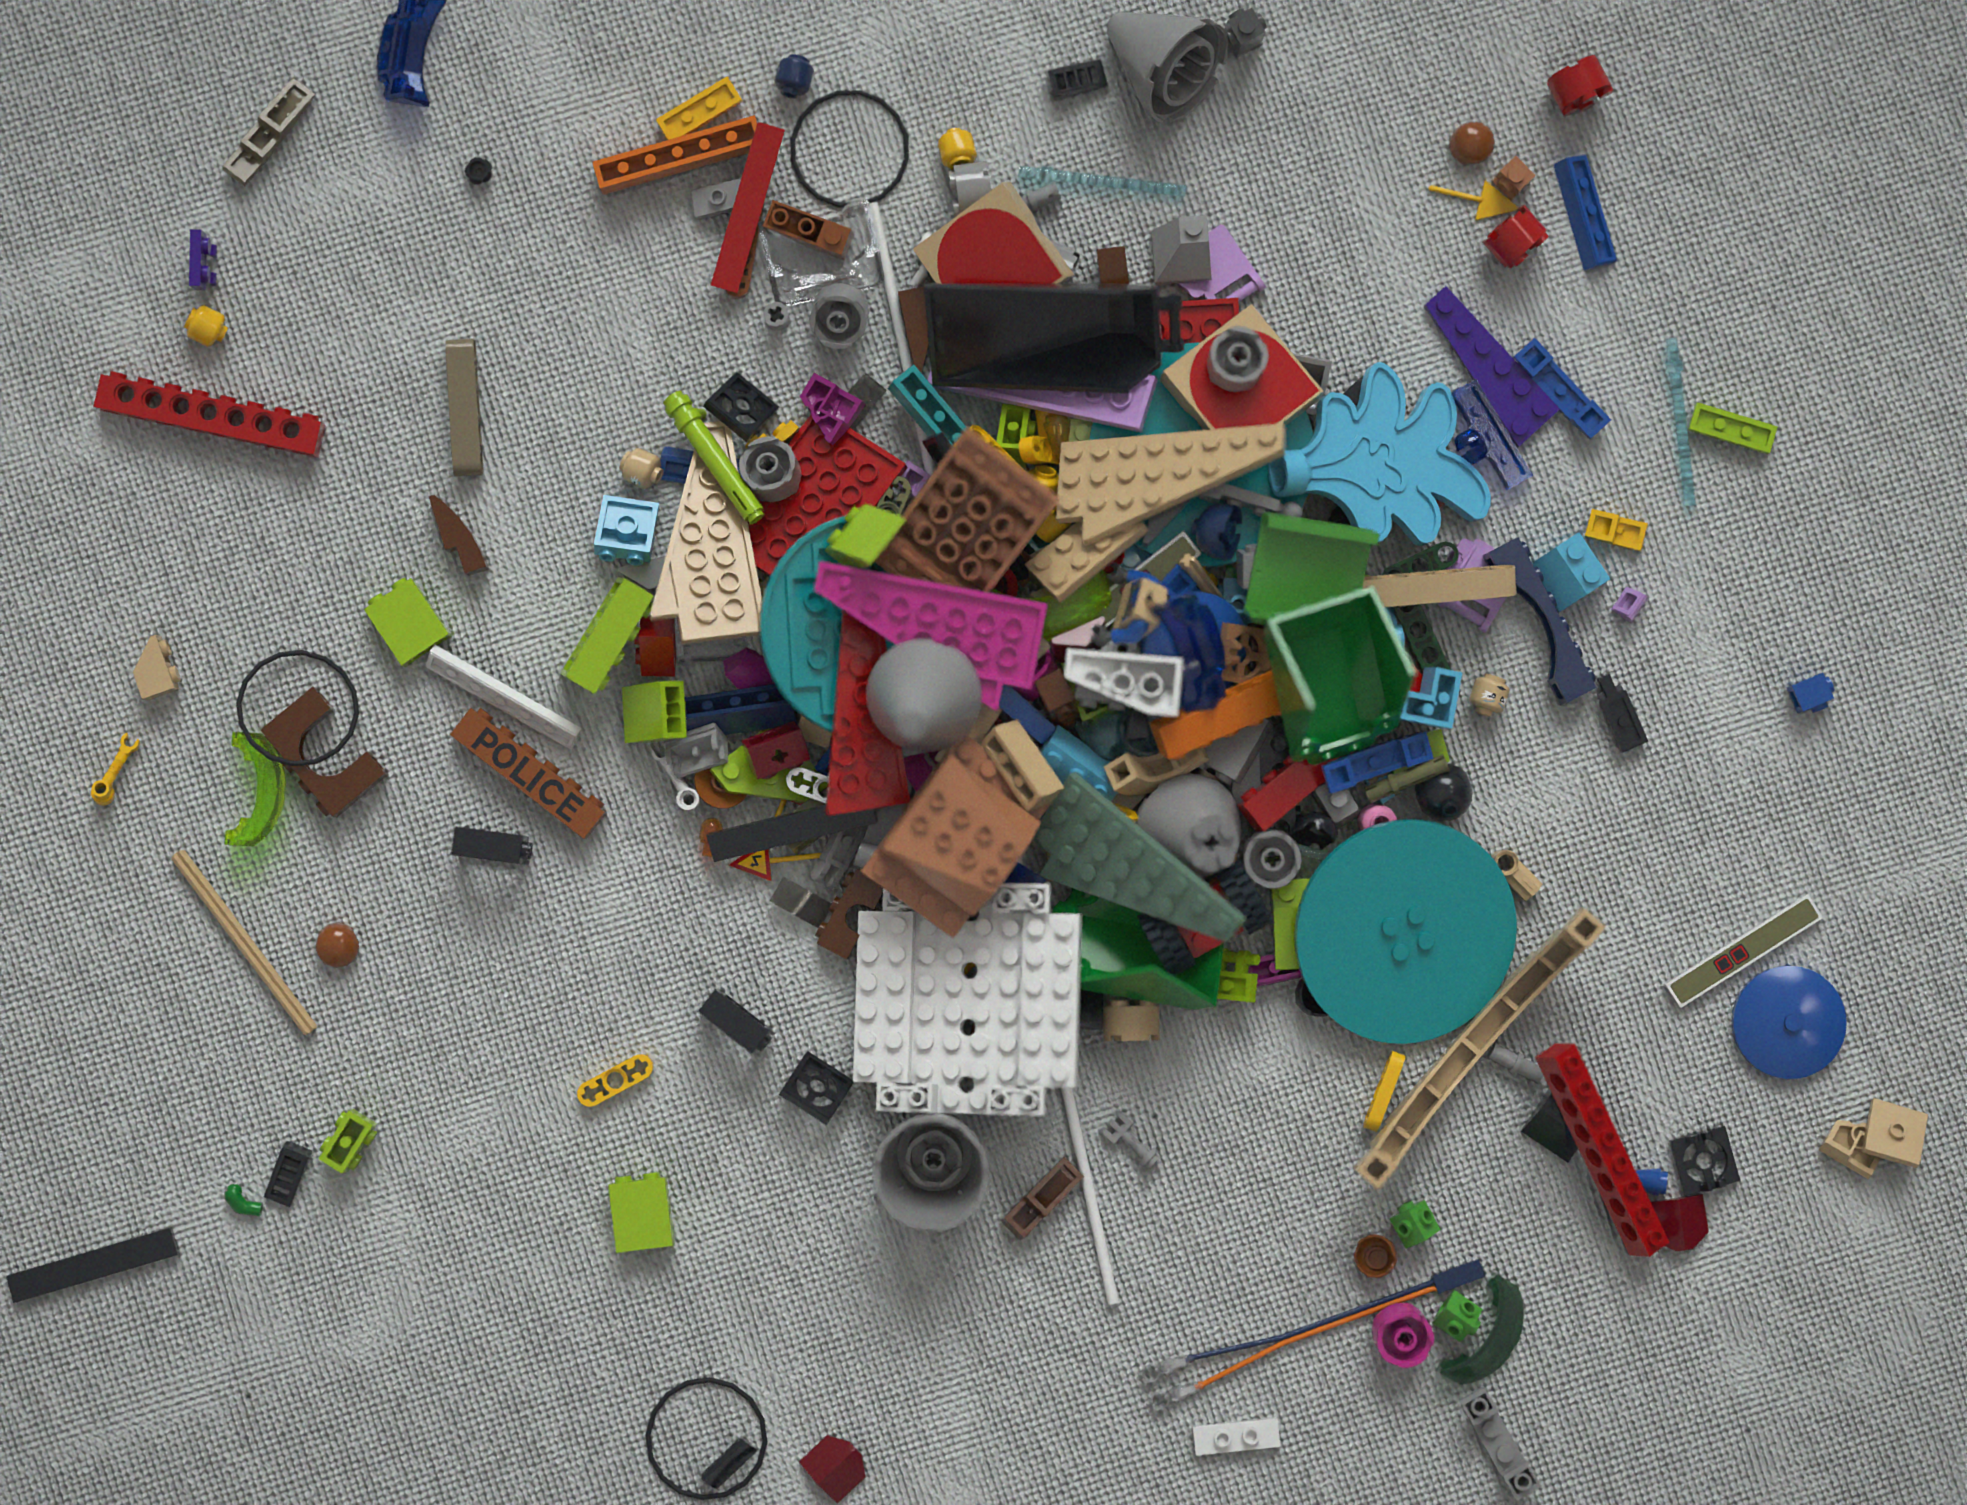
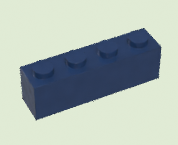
M775 684L685 697L686 731L714 722L725 735L772 729L791 721L798 725L797 711L786 701Z

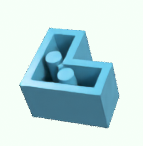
M1424 667L1420 693L1409 692L1400 721L1452 729L1462 672L1437 667Z

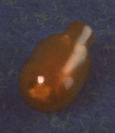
M707 818L701 824L699 838L700 843L704 844L702 856L712 857L706 837L707 833L723 830V825L717 818Z

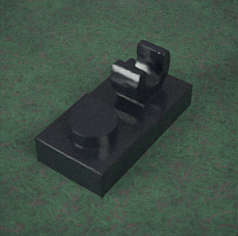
M1080 989V1030H1103V993Z

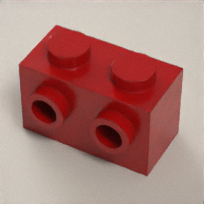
M642 616L640 619V630L634 639V645H639V648L635 650V664L641 665V676L675 677L677 662L675 618L650 620V616L647 618Z

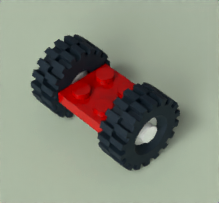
M1240 859L1215 874L1218 881L1216 880L1208 886L1246 917L1242 923L1243 926H1240L1234 937L1245 930L1248 935H1251L1274 922ZM1143 912L1137 915L1165 970L1173 977L1196 965L1194 958L1225 942Z

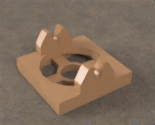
M1222 623L1215 680L1242 683L1272 670L1264 637L1265 629ZM1240 635V637H1239V642H1238V641L1235 640V639H1236L1237 636ZM1249 635L1253 636L1257 641L1258 653L1251 651L1248 645ZM1244 647L1246 658L1240 663L1237 651ZM1250 661H1256L1255 670L1249 675L1244 676L1245 665ZM1236 665L1235 672L1233 671L1231 666Z

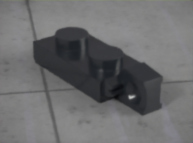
M1610 674L1597 678L1602 691L1597 694L1598 702L1620 752H1626L1648 742L1627 691L1623 690L1621 684L1615 686Z

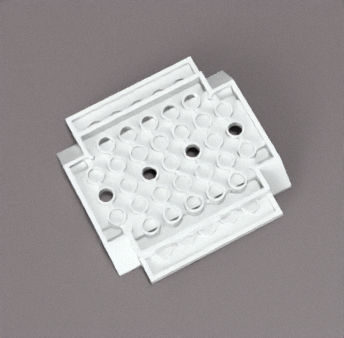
M1000 884L995 893L979 910V917L973 922L967 919L954 938L947 935L884 888L882 911H858V934L860 936L857 940L853 1082L877 1083L876 1111L1044 1116L1045 1087L1077 1088L1082 915L1048 914L1050 913V884ZM973 962L977 966L978 971L974 978L969 979L964 974V968L968 963ZM969 1019L974 1021L976 1025V1030L971 1036L965 1035L962 1029L964 1022ZM965 1077H970L974 1081V1088L970 1093H965L961 1089V1081Z

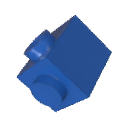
M1824 673L1814 675L1786 687L1797 713L1811 709L1812 713L1829 707L1827 701L1834 699L1832 694L1835 692L1833 683L1828 676H1824Z

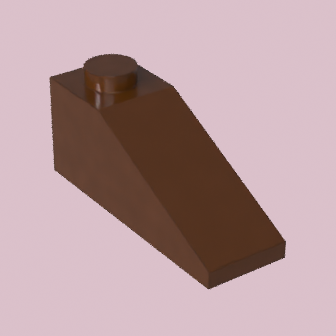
M924 286L898 291L912 361L922 374L929 350Z

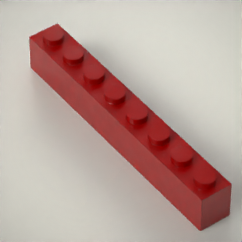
M1412 664L1416 675L1410 691L1420 693L1423 676ZM1291 755L1283 760L1285 765L1278 771L1273 769L1262 777L1261 780L1264 783L1258 788L1251 787L1240 796L1242 801L1236 806L1256 832H1264L1325 781L1321 766L1338 758L1312 765L1308 763L1307 759L1300 762L1293 761Z

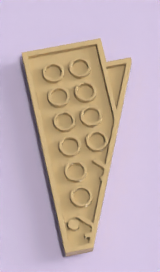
M721 421L704 423L738 471L731 429ZM694 449L652 606L650 620L677 618L682 644L760 635L759 616L762 598L748 521L742 518Z
M1284 424L1062 442L1057 495L1060 499L1057 501L1056 519L1059 524L1083 522L1082 541L1085 545L1093 544L1285 455Z

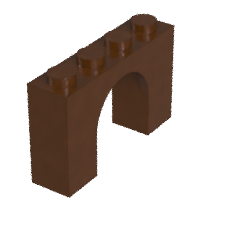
M312 686L261 729V732L265 735L262 741L272 752L276 749L284 759L291 761L305 760L303 746L306 736L335 709L318 688ZM370 752L364 753L344 771L333 776H321L315 773L308 765L289 766L282 764L289 773L295 771L301 779L298 781V784L308 795L313 793L319 800L316 803L319 810L326 817L330 814L335 818L340 816L389 775Z

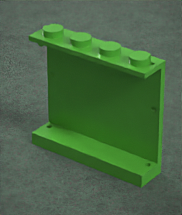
M1263 511L1243 612L1251 617L1252 622L1267 624V620L1275 614H1288L1296 611L1303 605L1309 604L1313 606L1322 603L1329 597H1341L1349 594L1354 589L1362 588L1371 544L1378 545L1380 534L1373 529Z

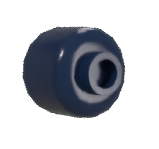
M790 54L788 57L780 60L774 83L781 90L783 96L795 99L797 95L808 93L814 75V68L806 57Z

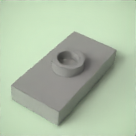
M741 178L691 190L695 218L699 220L731 212Z

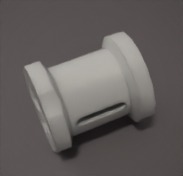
M774 302L765 307L763 312L765 323L771 330L781 331L788 326L790 316L784 304ZM778 310L781 311L783 319H777L775 322H772L770 314H776Z

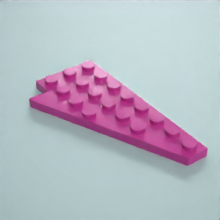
M820 561L815 591L896 645L912 639H933L935 643L947 647L951 645L962 652L977 671L982 687V702L993 710H998L1003 684L1031 689L1047 603Z

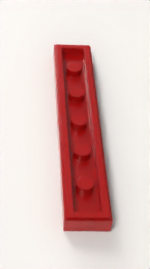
M761 122L757 123L711 286L738 293L785 132L784 129Z

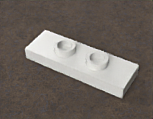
M1277 1417L1192 1426L1196 1456L1281 1447Z

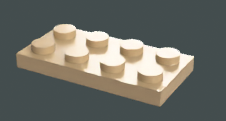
M1140 521L1093 544L1085 545L1082 541L1083 522H1076L1030 559L1025 566L1054 598L1061 603L1145 535L1148 529Z

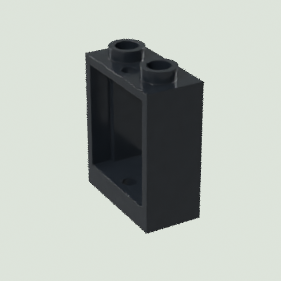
M455 826L451 855L525 865L526 859H531L533 843L529 842V837L524 835Z
M719 988L714 989L698 1010L700 1014L751 1054L756 1050L759 1052L763 1051L772 1039L768 1035L772 1031L771 1028Z

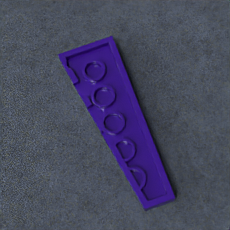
M1447 286L1441 289L1424 305L1517 447L1522 445L1560 410Z

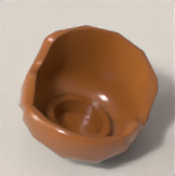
M1480 122L1462 124L1450 135L1449 141L1452 157L1463 165L1479 164L1485 161L1493 153L1495 145L1492 130Z
M340 922L327 924L319 931L315 945L316 952L326 965L335 968L348 966L358 954L359 941L353 928Z
M1370 1234L1357 1242L1354 1260L1359 1271L1367 1277L1382 1278L1390 1274L1397 1262V1251L1393 1242L1385 1236Z

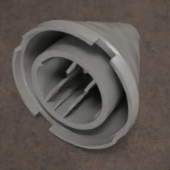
M1120 12L1113 15L1107 23L1108 37L1144 111L1160 123H1163L1164 119H1168L1173 123L1193 112L1205 100L1218 81L1213 76L1218 62L1225 65L1228 53L1227 33L1222 26L1209 18Z
M912 639L892 647L878 660L869 677L867 704L877 728L889 740L909 750L933 752L953 746L970 732L980 712L982 687L976 669L962 652L951 645L947 647L935 643L933 639Z

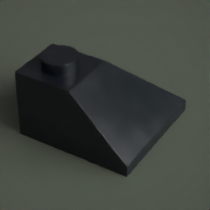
M1548 1089L1521 1129V1132L1569 1163L1578 1147L1550 1089Z

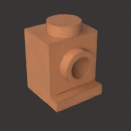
M1515 156L1499 171L1492 182L1512 201L1536 175Z

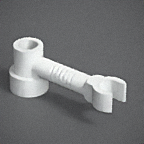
M652 750L653 758L662 764L679 792L676 798L678 806L685 811L697 809L701 801L697 791L689 788L683 777L677 778L674 775V764L667 765L666 755L663 758H659L655 751ZM693 796L694 802L691 805H687V798Z

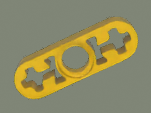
M1395 1051L1390 1052L1367 1111L1363 1128L1374 1132L1378 1131L1402 1070L1405 1055Z
M645 1054L635 1055L584 1082L578 1088V1100L584 1106L592 1107L639 1083L652 1074L654 1070L652 1059ZM637 1059L641 1062L646 1061L648 1063V1066L645 1068L646 1073L644 1075L641 1072L632 1074L631 1077L634 1078V1081L629 1082L628 1074L622 1067L627 1065V1069L630 1070L636 1066L635 1061ZM612 1072H618L623 1076L624 1082L620 1088L614 1089L609 1086L608 1076ZM602 1078L603 1086L609 1094L604 1096V1091L602 1090L595 1095V1101L592 1102L590 1098L585 1100L583 1094L586 1093L585 1087L589 1086L591 1089L600 1086L597 1080Z

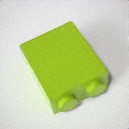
M404 577L391 586L393 590L383 596L380 593L367 602L369 606L364 611L401 666L407 667L428 653L434 644L438 646L452 637V635L416 581L412 578L406 580Z
M657 681L622 687L625 743H652L687 738L684 681Z
M660 1172L643 1174V1179L632 1180L631 1175L614 1177L615 1183L608 1184L616 1253L673 1246L675 1239L667 1176L660 1177Z

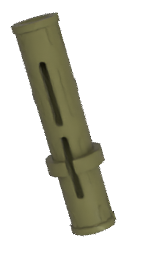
M1442 754L1394 775L1390 773L1387 775V778L1365 786L1364 789L1372 804L1393 794L1397 796L1401 794L1400 791L1429 780L1439 774L1449 772L1450 769Z

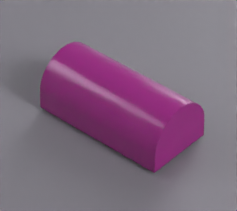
M1274 954L1261 956L1259 965H1250L1248 967V973L1258 974L1257 987L1302 978L1299 969L1276 970Z

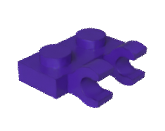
M190 229L189 286L193 290H206V284L217 285V273L210 272V266H206V256L217 258V245L211 244V240L207 238L205 232L196 229Z

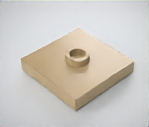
M1873 1098L1870 1102L1862 1152L1917 1168L1920 1165L1928 1114Z

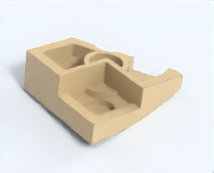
M1836 1120L1818 1149L1866 1179L1872 1176L1881 1159L1880 1157L1862 1152L1867 1123L1852 1124L1850 1121Z

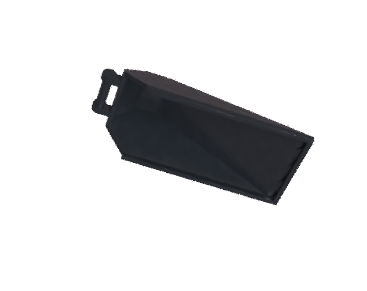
M925 283L924 285L933 386L1128 394L1131 388L1161 367L1163 352L1178 353L1184 350V339L1181 338L1180 325L1182 297L1176 294L1160 297L1159 287L1110 283ZM1160 310L1169 311V339H1162Z

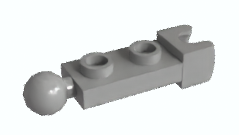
M1225 482L1199 494V499L1214 504L1223 500L1226 501V504L1239 506L1240 509L1242 507L1252 509L1253 514L1262 517L1263 511L1295 517H1302L1303 513L1301 506L1296 502L1290 501L1281 504L1280 500L1225 484Z

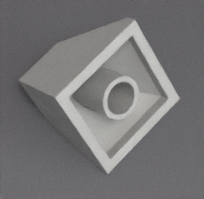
M1207 215L1178 217L1152 230L1156 285L1212 280Z

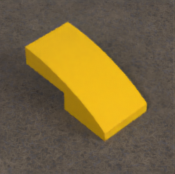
M1592 509L1585 537L1642 552L1648 523Z

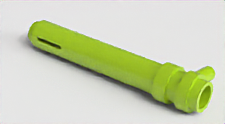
M682 391L672 393L663 402L666 407L665 412L669 418L675 420L674 425L678 431L685 434L745 521H749L750 524L756 523L764 516L762 512L763 507L703 423L702 419H705L707 416L706 410L703 408H693L692 400L687 394L684 395Z

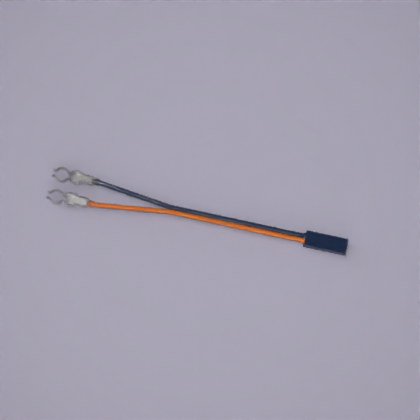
M1479 1259L1434 1274L1432 1279L1422 1284L1290 1332L1194 1355L1189 1354L1176 1358H1166L1159 1362L1158 1367L1152 1364L1144 1366L1142 1372H1138V1374H1142L1147 1366L1160 1367L1162 1372L1158 1373L1156 1379L1152 1381L1146 1380L1147 1382H1154L1158 1379L1159 1374H1163V1376L1174 1374L1178 1369L1195 1362L1194 1360L1280 1341L1204 1381L1190 1382L1185 1385L1178 1384L1171 1387L1167 1394L1163 1391L1155 1392L1148 1401H1152L1157 1393L1170 1394L1172 1398L1168 1399L1164 1407L1151 1406V1409L1153 1406L1157 1409H1163L1168 1405L1169 1401L1177 1403L1183 1401L1188 1396L1204 1389L1205 1386L1285 1345L1381 1311L1389 1305L1403 1303L1430 1292H1437L1439 1294L1481 1279L1485 1275Z

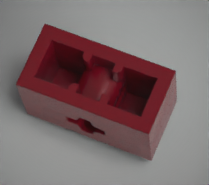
M794 721L741 741L751 772L757 779L772 778L781 770L798 768L805 761L810 760L802 731Z

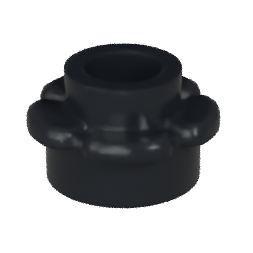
M475 157L466 165L465 175L475 185H480L482 182L487 183L492 177V165L487 159L483 160L480 157ZM477 169L482 170L480 174H478L476 171Z

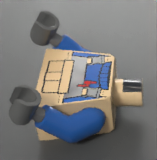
M1112 563L1110 567L1117 572L1113 576H1106L1118 585L1123 584L1126 580L1127 584H1125L1112 632H1107L1102 625H1094L1092 627V631L1097 636H1091L1090 639L1098 647H1104L1110 641L1112 643H1138L1158 626L1164 604L1167 600L1168 590L1160 585V581L1155 576L1136 570L1127 572L1118 563Z

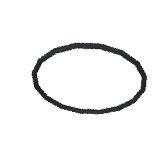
M837 90L816 99L799 116L790 138L791 163L799 182L816 199L838 208L864 207L869 203L885 198L901 181L909 161V136L900 115L882 98L862 90ZM860 95L880 103L896 119L903 135L904 159L896 179L881 194L863 202L839 203L819 195L804 180L796 162V137L803 119L818 104L836 96Z
M305 650L278 652L257 663L242 681L236 701L238 724L249 744L269 760L289 766L318 764L337 754L353 736L359 717L357 691L346 672L326 656ZM303 655L324 661L341 674L352 693L354 715L348 734L334 750L316 759L291 761L271 755L254 742L244 725L242 699L247 683L262 666L280 657Z
M712 1377L687 1380L666 1392L652 1410L645 1434L648 1459L660 1480L678 1494L699 1500L727 1497L746 1486L761 1467L768 1443L765 1419L753 1398L734 1383ZM714 1383L732 1388L750 1403L760 1422L762 1445L757 1464L744 1481L725 1492L701 1495L682 1490L664 1476L653 1457L651 1432L657 1412L671 1395L688 1385Z

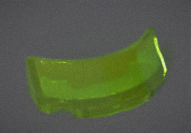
M1105 568L1101 569L1061 603L1053 595L1038 598H1020L1047 603L1041 635L1046 642L1093 621L1104 607H1109L1113 597ZM997 589L991 590V593L1014 597L1011 595L1004 594L998 591Z
M232 732V746L239 748L244 753V761H251L255 764L257 794L251 818L240 817L239 825L236 828L226 830L224 845L254 847L271 832L279 820L285 803L286 776L282 763L269 760L253 748L243 732ZM250 733L255 743L271 755L280 757L274 746L262 733Z

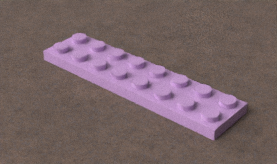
M930 371L928 382L932 385V374ZM1148 375L1131 388L1128 394L933 386V388L1142 432L1157 384L1156 376Z

